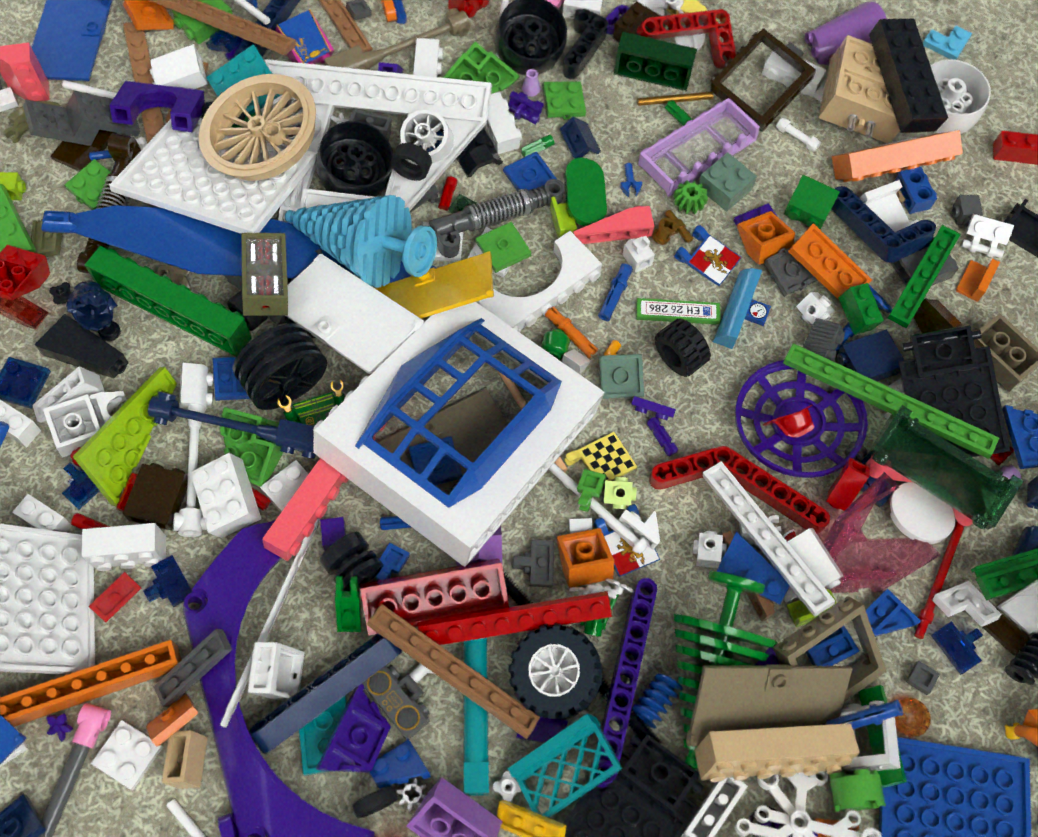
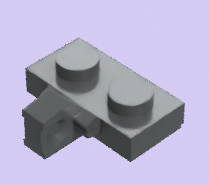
M532 539L530 552L525 553V557H513L512 569H522L524 574H530L529 586L553 587L554 541Z

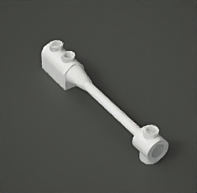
M182 363L179 408L205 413L207 406L212 405V393L207 392L208 386L213 384V373H208L207 366ZM188 419L190 439L186 508L179 510V513H174L173 531H178V534L184 537H197L202 534V530H207L202 510L196 508V490L190 474L191 471L198 467L199 429L202 422Z

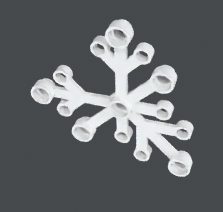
M826 771L817 773L822 775L823 780H819L816 774L808 777L804 773H796L794 776L787 777L796 789L795 808L777 785L779 781L778 774L768 778L770 784L757 777L758 785L771 793L785 813L770 810L767 806H759L755 811V819L759 823L772 821L784 824V826L780 829H774L751 823L745 818L738 820L735 825V831L740 836L753 834L761 837H788L792 834V837H816L813 833L815 832L831 837H882L880 832L874 828H867L862 833L849 830V828H856L861 822V817L856 811H849L842 820L834 825L811 820L808 813L805 812L807 791L816 785L822 786L828 780ZM759 811H764L767 818H762ZM849 816L854 817L856 823H852L849 820ZM794 820H799L802 823V827H798ZM739 824H745L748 830H741Z

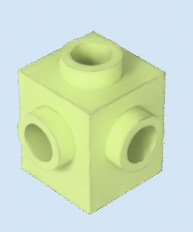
M615 477V481L605 480L604 503L613 504L615 509H626V505H631V501H636L637 487H632L633 482H628V478ZM618 489H623L625 491V495L623 497H618L616 495V491Z

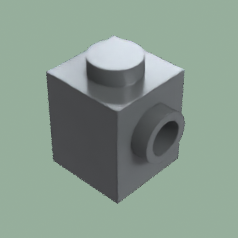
M959 195L953 204L952 217L955 218L956 225L968 227L972 214L983 216L979 195Z

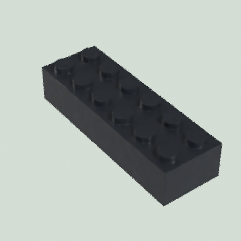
M879 19L869 33V37L900 132H936L948 119V115L915 19Z

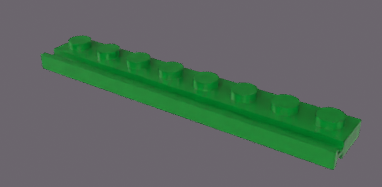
M1038 549L972 568L971 572H974L977 576L976 581L986 601L1018 592L1038 579Z

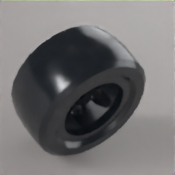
M514 0L503 10L497 22L494 38L496 52L507 66L519 74L526 75L529 69L536 70L538 75L547 72L559 61L566 46L567 25L563 14L547 0ZM516 39H521L522 43H517ZM544 40L546 45H542L540 41ZM533 46L535 50L530 51L528 47Z
M360 121L339 123L325 133L318 146L316 168L319 180L324 188L330 192L376 197L383 191L390 179L392 172L391 159L393 157L392 147L385 135L368 123ZM342 160L344 164L338 165L337 161ZM367 169L369 173L364 174L362 173V170ZM352 171L354 172V175L349 176L347 172Z

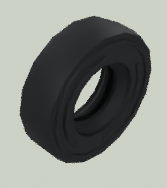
M393 786L386 787L358 800L353 804L356 817L363 818L390 806L398 800L397 792Z

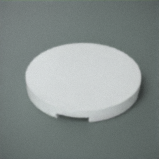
M906 482L897 487L889 498L892 521L904 535L912 540L917 539L929 544H936L948 537L954 529L955 516L952 506L942 493L930 485Z

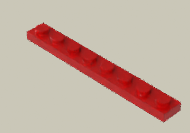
M608 591L418 622V630L438 645L540 629L539 626L545 624L547 627H553V624L566 625L612 617Z

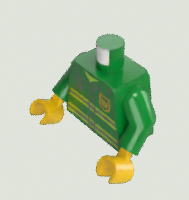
M340 379L342 385L340 389H335L333 381L331 382L330 387L335 392V395H333V392L310 398L292 404L293 408L290 407L292 402L290 397L285 395L288 399V404L282 406L279 399L277 404L279 407L284 408L285 411L283 413L286 420L315 426L320 420L324 421L329 416L331 409L335 405L339 406L344 401L345 394L342 393L344 382Z

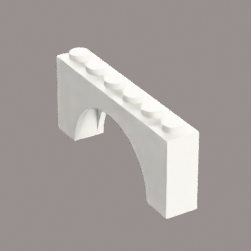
M569 231L554 241L553 252L559 259L561 271L557 279L547 289L527 297H511L493 289V297L476 302L515 330L521 332V329L524 327L532 326L541 315L545 316L550 308L558 303H565L574 292L579 293L585 287V284L590 281H596L601 275L602 263Z

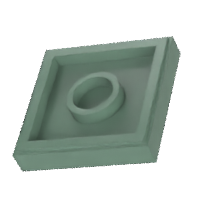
M642 354L599 356L600 389L605 392L602 399L644 397Z

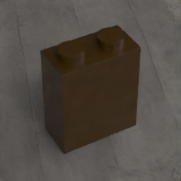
M151 463L150 465L142 464L122 514L128 521L141 524L155 523L159 528L172 531L174 513H179L187 491V475L183 470L177 468L168 470L156 463Z

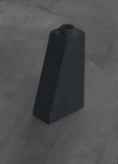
M66 314L34 344L40 353L46 357L73 366H80L111 378H115L118 374L123 373L128 364L123 353L90 330L82 328L74 319Z

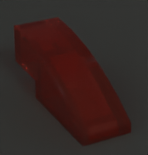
M22 296L14 300L0 297L1 315L34 330L39 327L49 314L48 311Z

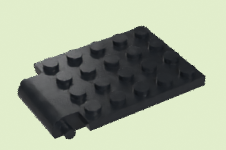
M970 325L910 335V342L903 343L902 345L904 352L912 351L913 359L898 361L904 394L999 437L993 454L1009 452L1010 446L990 346L978 348L974 346V340L982 338L981 331H972ZM910 423L915 454L955 459L981 456Z
M648 734L643 740L634 735L629 742L637 748L633 755L630 756L622 750L620 758L622 769L617 772L616 778L607 787H594L580 798L562 823L567 825L565 837H681L699 809L697 805L685 796L690 789L700 794L704 788V785L697 781L700 774Z

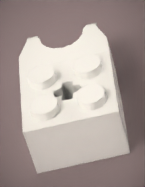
M99 392L90 396L86 394L43 409L56 449L62 457L68 456L73 450L82 447L112 417L110 416L111 411L126 400L124 392Z

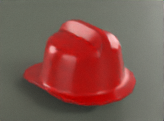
M813 405L799 412L768 421L763 426L776 424L786 436L792 438L801 437L814 429L809 408Z

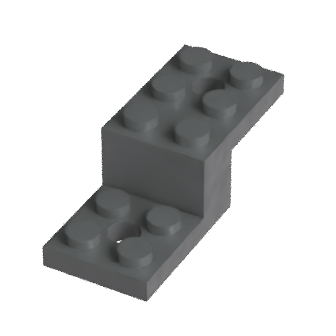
M74 91L66 108L26 99L23 103L30 135L91 146L99 129L136 137L141 132L137 119L133 125L112 122L110 103L113 99Z

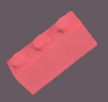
M30 43L0 46V74L6 85L11 87L13 93L31 101L50 100L49 81Z

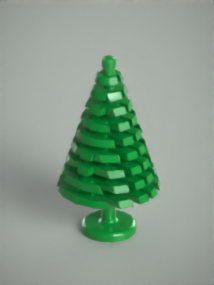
M709 571L708 580L727 589L719 624L681 614H673L676 623L716 634L715 638L675 629V637L713 648L712 654L681 645H676V652L710 662L709 666H753L726 658V652L766 661L769 656L766 653L729 643L730 639L772 649L778 643L773 639L733 628L741 593L762 594L765 585L743 577ZM677 660V668L702 674L703 667ZM678 676L679 684L699 689L700 681ZM679 691L681 700L695 704L696 695ZM680 707L681 715L692 719L694 710ZM682 723L683 731L688 733L690 724ZM683 739V746L689 749L685 763L693 769H698L695 755L697 746H687L686 739Z

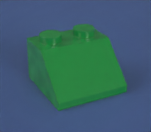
M802 175L784 215L807 225V227L814 223L821 230L840 191L806 175Z

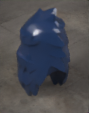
M92 281L77 284L69 295L66 304L67 312L72 313V316L82 328L95 331L110 326L113 320V309L118 306L108 292L103 290L98 283Z

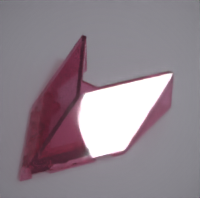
M885 472L834 521L823 543L844 575L839 579L841 584L831 589L832 593L858 592L859 588H871L872 592H881L941 556L931 544L917 539H867L861 528L874 503L899 488L898 484Z

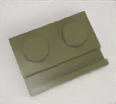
M43 219L39 222L34 220L31 240L36 249L34 253L45 255L46 257L60 255L62 233L43 232L41 229Z

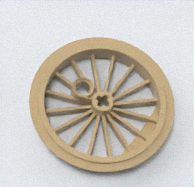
M280 74L257 75L234 84L215 99L203 117L199 130V145L204 158L216 170L241 180H264L285 172L303 157L313 140L316 119L314 99L310 91L301 82ZM275 94H282L283 96L271 111ZM268 95L261 116L258 97ZM290 98L297 100L282 111ZM252 101L254 102L256 116L253 117L245 110ZM303 107V113L289 117ZM242 112L248 117V122L238 119ZM302 122L301 127H288ZM233 124H237V125L242 126V127H244V128H231V127H232ZM225 135H237L223 140ZM286 135H296V137L292 141L287 139ZM266 141H268L269 144L278 153L276 156L270 159ZM282 143L288 145L282 152L277 147ZM235 145L226 153L219 156V150ZM262 145L264 161L257 163ZM252 152L249 164L243 165L245 160ZM240 153V155L234 163L228 162L230 159H232L234 156Z

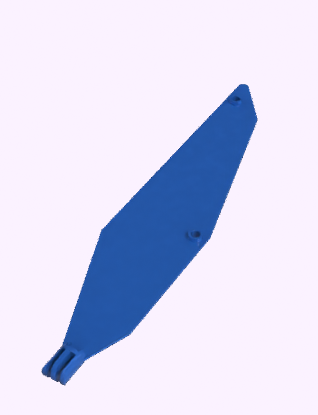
M114 205L80 213L44 211L41 226L43 232L76 233L197 274L242 276V234L156 207ZM270 219L260 231V233H285L287 278H296L319 255L315 251L322 249L291 223ZM322 249V254L324 256H326L339 266L343 267L344 269L355 275L352 271L348 270L342 263H339L335 258H333L330 254H328L326 251ZM402 261L399 273L394 279L390 277V283L411 276L406 272Z

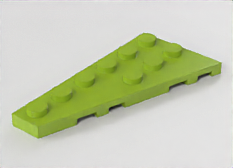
M159 367L73 456L112 506H117L120 500L119 496L123 488H125L133 468L137 467L149 443L152 428L158 424L154 423V418L148 415L150 400L153 396H157L158 392L172 394L177 385L166 367Z

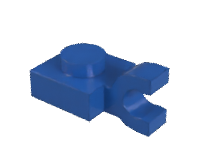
M389 543L380 558L383 567L376 576L377 581L390 579L392 572L399 575L410 557V553Z

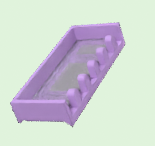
M727 98L723 102H718L712 109L704 111L696 119L688 121L680 129H675L669 136L659 139L653 146L642 150L638 165L665 190L669 197L674 194L680 183L684 184L686 180L691 183L727 152L733 156L756 141L760 126L730 98Z

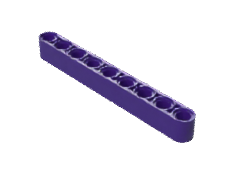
M650 578L641 579L633 589L634 593L631 594L600 728L609 745L613 748L619 763L657 594V585ZM640 588L646 589L649 595H644ZM635 609L641 610L644 613V617L637 615ZM630 631L637 632L639 639L632 637ZM625 653H631L635 661L628 660ZM620 675L627 676L629 678L630 683H623L620 679ZM615 698L622 699L624 707H619L615 703ZM609 721H615L619 725V731L611 729ZM600 756L598 769L608 770L613 766L608 756ZM617 772L596 787H607L616 778Z

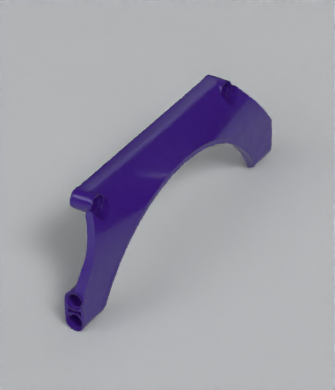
M275 521L242 528L192 588V593L185 597L183 604V615L192 650L215 629H223L232 648L223 659L199 680L238 837H376L372 830L342 822L319 811L288 788L272 771L258 751L246 727L239 702L227 727L220 725L236 689L235 656L242 619L258 586L269 571L282 559L265 549L262 541ZM197 603L200 605V608L193 610L188 605Z

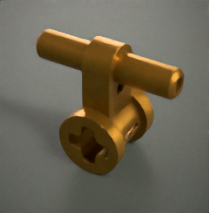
M671 210L665 212L667 218L660 220L659 227L652 234L653 240L661 245H666L670 240V236L677 233L687 243L693 241V237L686 229L685 223L678 219Z

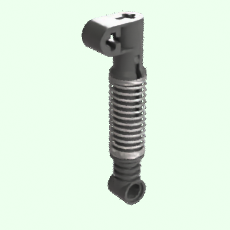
M550 179L541 187L532 190L521 189L518 192L514 191V194L511 192L510 195L498 196L497 199H489V202L485 200V203L481 201L480 204L477 203L476 205L464 207L462 211L430 220L429 226L435 231L437 247L442 256L454 258L460 251L461 238L459 233L467 230L471 232L480 230V228L483 229L489 225H496L501 223V221L505 222V220L509 221V219L517 218L518 216L533 213V210L546 205L550 206L551 197H556L557 204H560L565 187L560 180Z

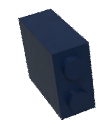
M887 329L842 344L837 352V360L840 365L877 382L900 374L898 361H904Z

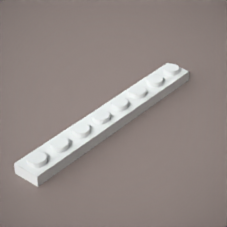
M722 461L704 471L703 477L813 616L815 617L833 606L835 603L833 597Z

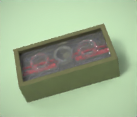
M242 233L243 316L288 315L285 233Z

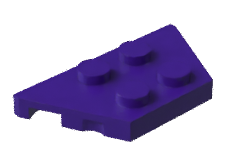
M360 684L353 690L316 767L317 770L365 773L372 771L391 726L386 718L380 714L376 703L369 700L363 691L365 689L363 684Z

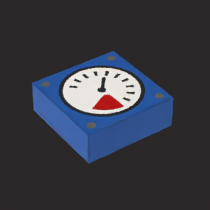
M752 299L745 320L764 326L771 306Z

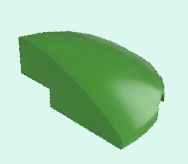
M475 41L443 78L491 83V94L510 87L520 76L491 51L488 53Z
M226 407L223 408L221 416L222 418L253 425L277 427L279 425V422ZM220 426V434L224 437L225 448L223 450L225 455L231 453L241 458L249 481L262 487L270 478L283 454L280 451L281 447L256 434Z

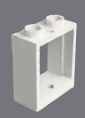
M255 642L248 693L274 700H288L300 691L305 652L280 643Z
M871 701L866 706L849 704L841 710L840 717L869 709V706L873 704L877 706L882 705L884 702ZM895 717L883 720L882 723L885 754L860 757L857 755L852 759V763L845 765L843 769L854 773V770L869 769V771L899 769L900 760Z

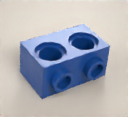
M922 167L900 171L895 181L900 180L902 184L900 191L905 198L903 203L908 213L912 214L931 209L937 200L935 190L932 189L928 176L924 173Z

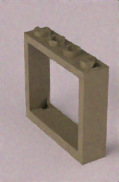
M849 596L840 600L827 611L822 612L818 617L803 625L799 630L773 647L779 665L798 666L796 658L852 620L865 657L851 667L853 669L844 702L887 672L864 604Z

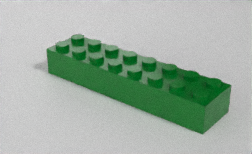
M99 246L85 264L94 282L98 283L103 290L235 357L251 340L245 317L239 312H231L221 303H213L203 294H195L185 285H177L167 276H159L149 267H141L129 257L124 258L111 248L106 249Z

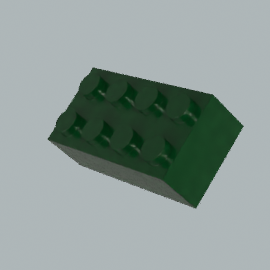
M622 32L617 49L614 75L687 91L697 49Z

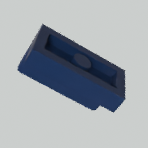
M572 117L560 128L574 159L582 158L589 151L596 154L601 152L587 122Z

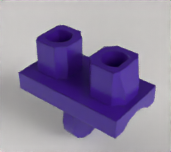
M512 91L510 93L508 111L514 113L515 119L520 120L524 118L536 125L539 122L544 104L538 100L534 102L528 99L527 95L523 92L518 94Z

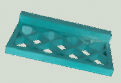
M587 713L507 768L511 777L516 778L531 811L550 818L622 769L600 729L601 724L597 717ZM593 733L599 739L597 750L586 748L587 739ZM572 748L579 749L576 764L565 762L567 753ZM585 751L596 753L592 768L581 766ZM601 755L608 756L613 764L605 772L598 770ZM551 762L559 763L556 778L546 776L548 764ZM564 765L575 767L572 782L561 780ZM580 769L591 771L589 783L584 786L577 784ZM532 775L539 776L536 792L529 790L525 782ZM545 778L555 781L552 796L541 793ZM560 782L571 785L569 796L564 800L557 798ZM540 796L551 799L548 811L541 814L538 808Z

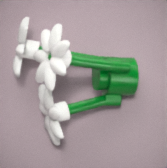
M608 578L606 581L614 585V589H611L610 586L603 588L602 585L597 583L586 588L572 587L569 589V592L579 591L580 596L588 594V591H591V593L608 591V596L612 597L610 601L612 612L617 598L622 594L623 590L629 593H634V590L626 586V584H620L619 581ZM609 617L580 622V625L584 626L583 633L601 636L602 630L606 629Z

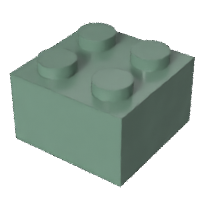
M727 152L701 174L699 184L702 183L703 188L707 189V196L727 212L753 190L757 175Z

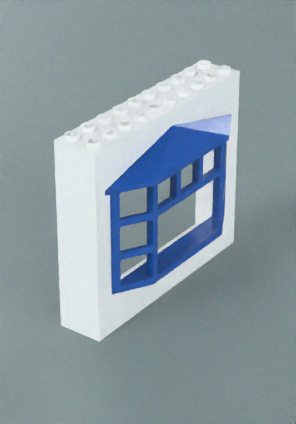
M473 302L431 315L426 321H423L422 326L410 335L384 362L379 364L369 377L365 376L354 391L348 392L344 401L339 406L335 405L331 409L329 416L324 421L320 420L313 429L314 453L466 567L594 417L605 392L483 306ZM475 333L493 347L484 351L468 339ZM461 346H464L479 357L465 373L459 372L447 363ZM502 352L520 366L511 370L492 356ZM484 363H488L533 395V397L475 462H471L424 426ZM440 368L457 380L441 397L424 386ZM527 370L547 385L538 389L519 375ZM418 391L433 402L434 405L418 421H415L401 411L400 408ZM395 416L411 429L395 452L391 453L373 440V436ZM417 434H420L439 448L421 474L400 459ZM444 455L450 456L467 469L449 495L428 480V477Z

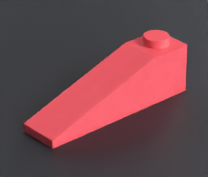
M650 206L628 208L578 229L573 234L582 244L635 239L641 236L652 237L654 222Z

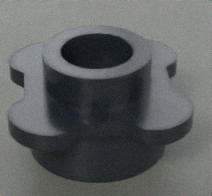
M64 282L62 285L50 288L49 292L53 295V302L59 305L68 302L69 295L72 293L69 283Z

